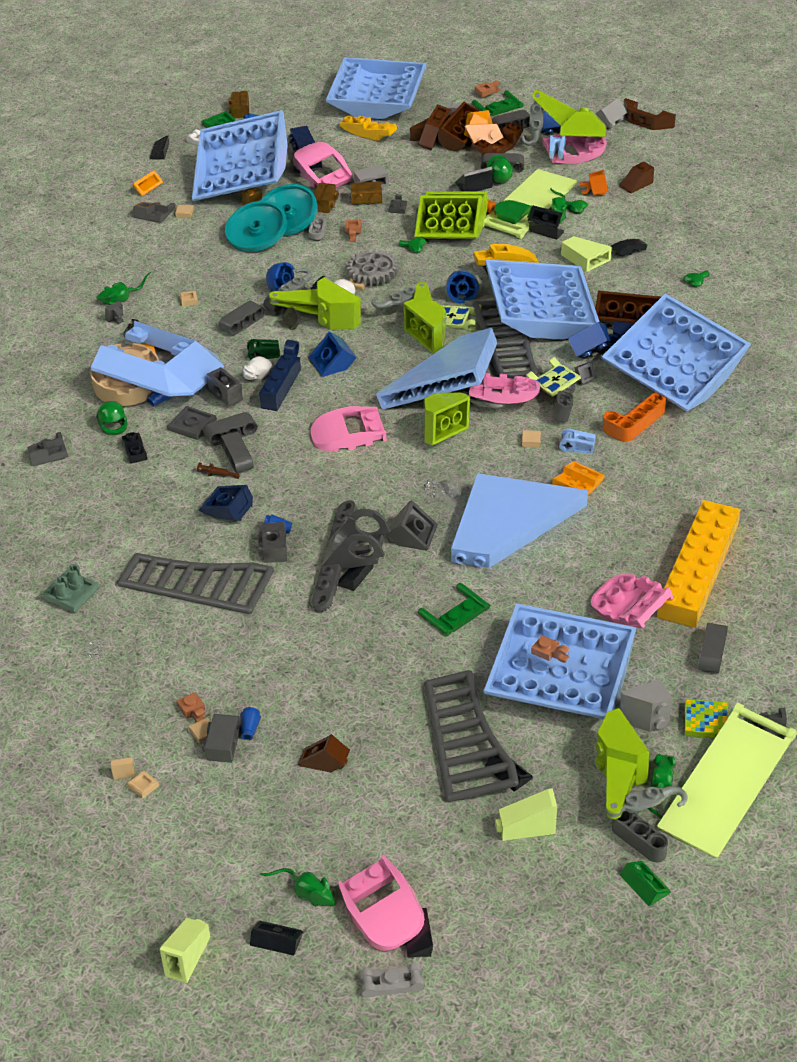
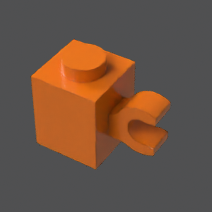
M604 170L589 173L590 181L580 182V186L587 187L585 190H582V194H587L591 188L593 195L597 194V196L608 192Z

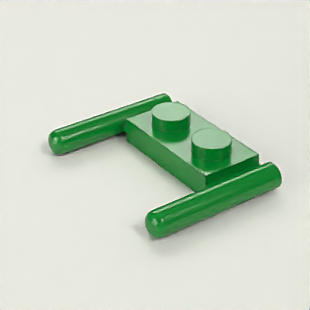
M508 90L504 91L506 99L485 105V108L477 100L472 101V105L479 111L489 110L490 116L517 109V107L522 108L524 106Z
M458 583L456 589L468 597V599L440 616L439 620L424 608L418 610L420 616L446 636H449L452 632H455L482 614L484 610L486 611L490 608L489 603L462 583Z

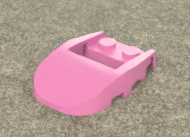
M560 134L553 135V137H562ZM565 136V146L573 145L578 155H571L564 150L563 159H559L558 151L556 150L551 163L577 164L595 159L605 151L607 142L604 137ZM542 137V146L545 147L548 154L550 138Z
M312 143L294 153L293 162L295 167L300 170L303 179L306 178L314 188L319 183L335 184L336 188L352 181V173L345 160L327 143ZM333 155L342 168L318 179L309 166Z
M485 373L481 384L469 387V396L494 403H521L536 397L540 391V385L538 381L527 377L515 376L512 379L507 378V374L492 377L490 373ZM492 389H500L502 392H495Z
M349 406L336 409L319 416L311 427L313 444L323 451H339L340 448L353 450L356 449V446L364 444L365 446L373 445L375 440L383 439V442L387 441L386 431L384 430L377 407ZM349 416L361 418L365 432L349 434L344 419Z
M626 573L616 575L607 580L592 596L591 605L600 616L609 622L643 629L645 627L644 623L667 599L672 600L674 597L669 587L662 589L659 582H652L649 580V577L642 576L641 578H636L634 574Z
M383 854L381 860L345 882L339 881L338 884L357 930L361 931L372 947L381 951H389L400 947L414 938L421 931L425 918L415 891L403 874ZM396 880L400 889L360 913L355 905L357 902Z

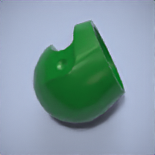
M496 155L489 159L487 168L492 167L493 181L499 184L509 181L513 174V167L508 159L501 155Z
M107 401L99 407L96 415L97 421L105 434L119 435L127 429V417L120 403ZM118 420L124 421L120 428L114 430L107 429L103 425L104 423L116 422Z

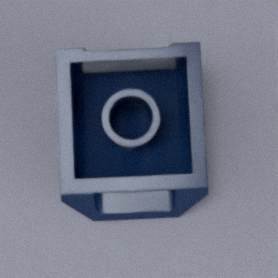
M247 485L218 486L199 511L220 519L241 521L242 517L253 505V496Z

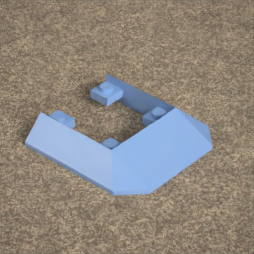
M134 321V327L126 332L125 339L139 344L143 342L170 351L175 357L166 364L163 361L156 360L151 362L124 353L123 349L115 345H108L107 347L101 345L91 365L92 371L166 396L194 395L208 383V373L220 367L224 369V365L218 356L197 341Z

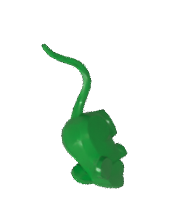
M550 188L553 193L562 196L553 198L551 203V210L563 213L559 223L561 224L566 218L567 205L565 196Z
M151 272L146 274L141 285L137 288H128L122 282L114 283L111 288L108 286L104 287L105 290L96 299L108 305L117 301L125 302L129 298L131 291H138L143 287L146 278Z
M657 754L654 758L655 767L652 773L651 786L657 788L672 786L673 768L676 765L674 756ZM652 807L648 808L652 813H654L660 819H662V816L656 810H654Z
M281 868L269 873H260L262 876H271L281 872H288L292 875V879L295 882L294 890L299 898L304 901L310 900L315 907L318 905L335 906L329 883L325 877L320 881L311 872H304L297 876L293 870L288 868Z

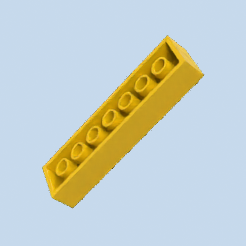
M702 501L664 589L666 587L670 588L674 598L672 600L667 599L658 608L657 618L694 628L697 627L737 530L740 509L711 501Z

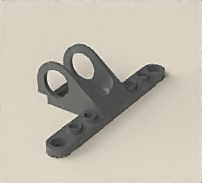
M352 500L345 501L338 506L311 601L316 611L323 612V610L326 611L327 608H330L329 606H332L333 596L336 593L342 569L378 564L379 557H384L385 553L382 549L383 534L390 533L391 530L386 519L379 512L372 509L358 510L355 502ZM368 516L374 518L379 523L380 528L375 532H364L357 527L356 520L360 517ZM360 543H369V545L357 546ZM373 547L374 552L371 555L358 556L361 554L369 553Z

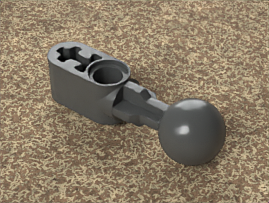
M575 383L563 391H559L556 395L552 414L554 420L562 423L568 421L573 406L572 393L575 391Z

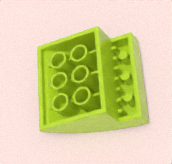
M487 191L426 192V195H420L414 237L477 239L486 218L489 201Z

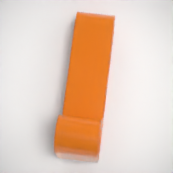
M653 393L625 416L615 411L605 412L603 415V432L622 442L631 441L665 413L666 397Z

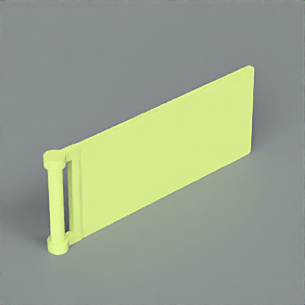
M537 169L503 201L514 200L531 206L535 205L551 209L552 199L562 196L553 193L550 188L565 195L577 183V180ZM494 209L486 216L483 227L496 229L522 239L529 230L530 221L527 219V214L517 224H512L498 219Z
M737 703L682 787L687 793V802L685 805L678 807L677 803L682 798L677 795L658 823L657 828L718 858L790 743L795 739L797 730L786 728L744 708L743 704ZM741 715L785 736V738L781 739L738 717Z

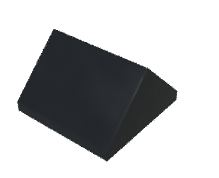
M488 167L465 173L455 181V184L462 192H477L492 188L493 169Z

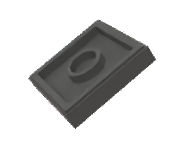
M186 406L167 425V429L198 440L204 434L203 428L207 424L216 421L217 417L216 415Z

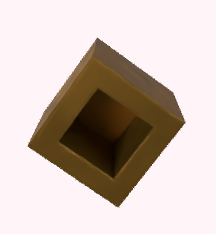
M258 187L241 190L242 205L260 201L262 199V191Z

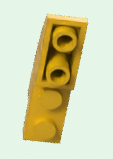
M346 116L339 123L340 127L354 135L376 141L381 140L384 136H391L397 130L396 124L371 122V118L364 116Z
M490 244L489 250L473 252V258L478 266H486V259L539 263L533 252L515 245Z

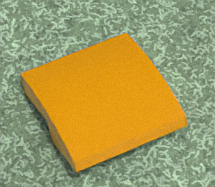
M573 461L564 466L563 473L553 478L552 485L588 490L589 495L603 481L605 475Z

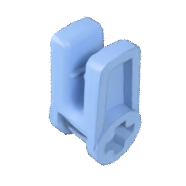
M550 135L549 158H554L555 151L557 150L559 159H563L565 136L553 137V135Z
M571 428L562 431V440L559 445L562 451L593 454L596 440L595 434Z

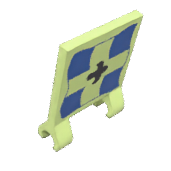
M441 305L446 310L447 328L476 330V327L471 326L475 325V320L467 321L469 314L476 315L473 306Z
M555 357L548 360L551 363V370L539 378L532 371L526 374V377L538 381L540 389L552 397L581 379L578 374L562 365Z

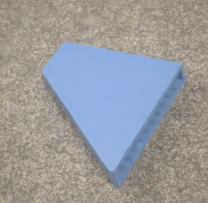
M488 328L459 336L377 392L376 395L382 410L422 400L435 393H449L481 384L497 345L493 329Z
M477 473L451 548V562L485 568L494 566L585 508L588 503V490Z

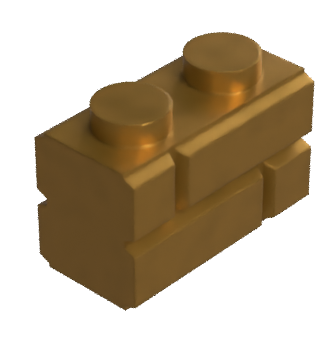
M232 92L231 97H228L229 113H232L234 118H244V115L249 113L248 92Z
M381 182L351 183L352 205L382 203Z
M319 183L314 192L318 204L317 212L329 213L331 208L335 207V199L338 200L339 191L336 190L335 184Z

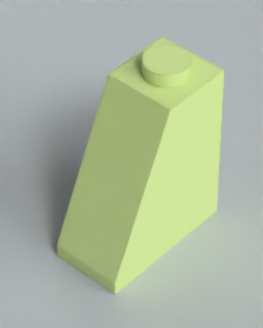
M573 236L562 242L561 255L588 272L611 260L612 247Z
M553 788L499 809V819H495V827L497 833L501 832L502 841L556 834L557 803Z
M186 918L161 946L160 954L165 977L184 983L188 982L210 939L209 925L199 919Z

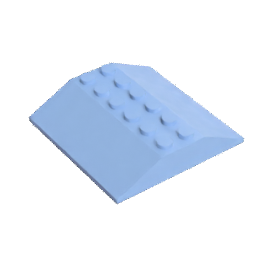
M344 57L326 102L354 117L364 116L374 119H384L408 110L412 107L427 63Z
M283 110L200 129L192 200L196 201L277 183L286 168L287 137Z
M485 260L500 320L504 324L531 338L556 340L567 339L599 322L581 266Z
M665 293L601 359L654 392L666 397L667 400L683 410L689 411L707 401L729 378L751 343Z
M516 603L485 686L484 694L604 719L607 712L614 710L618 703L637 627ZM543 635L560 642V645L569 647V651L566 653V655H569V659L566 663L560 662L553 657L548 661L531 654V647Z

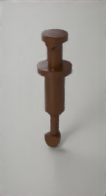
M199 462L197 466V471H207L209 476L216 474L225 477L227 475L234 476L235 479L240 477L238 473H231L227 469L214 467L211 463L209 466H205Z

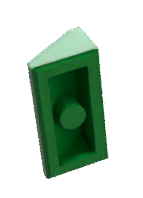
M643 861L626 863L620 874L624 881L648 906L653 905L671 893L667 886Z

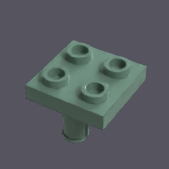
M71 564L42 595L44 600L75 613L99 587L97 582L81 576L78 564Z

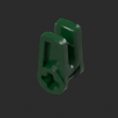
M251 339L247 342L248 358L250 360L259 356L266 359L280 358L278 340Z

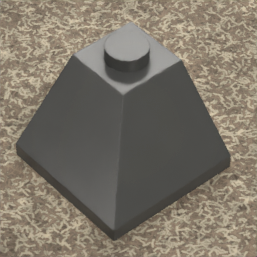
M411 500L391 521L389 526L391 531L386 533V535L398 546L427 551L438 524Z

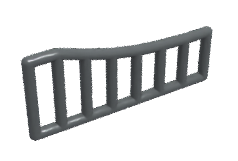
M495 300L473 302L472 305L475 308L474 311L481 330L488 329V327L508 326L501 322V320L485 321L484 317L499 316L498 310L481 311L479 305L482 307L497 306ZM516 329L493 330L495 337L522 335V339L497 340L496 347L521 345L524 347V349L494 350L492 361L498 377L500 374H507V378H514L515 376L526 377V374L531 371L538 376L539 372L531 352L529 336ZM526 356V359H525V360H513V361H500V360H499V358H503V357ZM525 366L530 368V370L504 372L502 369Z
M135 553L119 578L118 585L251 614L271 578L274 568L253 562L199 563ZM139 561L149 563L138 582L128 580ZM156 565L167 566L156 586L146 584ZM175 568L185 569L174 590L164 588ZM204 570L192 594L182 592L193 571ZM245 570L229 601L219 600L218 598L233 571ZM213 571H224L211 597L200 596ZM254 571L263 572L264 574L248 604H238L237 601Z
M466 670L426 680L424 687L446 801L454 802L517 786L519 781L515 764L494 736L485 718L472 671ZM466 680L467 687L434 694L433 687ZM465 695L470 697L471 702L437 710V702ZM474 710L476 715L475 718L440 726L439 718ZM480 725L483 733L443 742L442 734ZM487 740L492 748L447 758L445 752L446 750ZM496 755L503 761V763L450 775L448 768ZM503 771L508 772L509 779L453 792L452 784Z

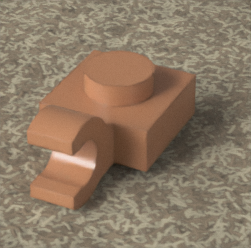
M495 80L490 84L485 82L475 86V92L481 97L488 96L494 92H500L501 89L496 87L500 85V82Z
M346 220L345 233L350 234V242H356V233H361L362 220Z
M543 635L531 647V654L548 661L553 657L560 662L566 663L569 659V655H566L569 647L560 645V642Z
M196 692L177 700V705L186 718L193 716L196 722L205 719L203 716L205 715V704Z

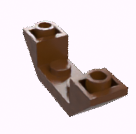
M627 98L624 99V107L628 112L625 116L628 122L651 130L675 127L676 114L662 111L658 115L639 110L638 102Z
M437 104L425 124L418 145L432 150L438 140L439 129L454 113V110Z
M510 123L503 127L502 139L493 144L481 139L472 144V148L482 155L485 153H506L514 148L524 127L516 123Z

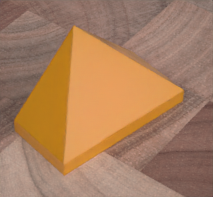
M154 170L132 185L140 196H144L161 185L163 181Z

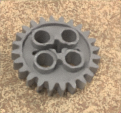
M375 249L372 252L367 250L366 253L360 251V255L355 254V257L351 256V260H348V264H346L347 275H349V278L352 277L353 282L357 281L360 284L363 281L364 285L369 283L370 286L373 283L378 286L380 282L382 284H385V281L390 282V278L394 279L399 271L396 257H392V254L387 255V251L384 253L381 250L376 252Z

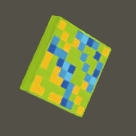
M685 699V736L715 738L728 719V702Z

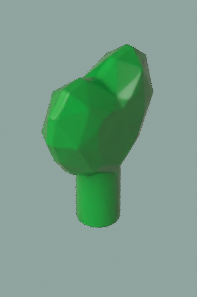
M583 200L566 201L567 207L575 213H582L584 208L588 206V203Z
M421 237L413 238L410 241L400 240L399 246L408 247L410 251L419 253L422 251V246L426 243V240Z
M707 270L700 274L689 273L683 277V280L693 287H700L704 282V278L710 274Z

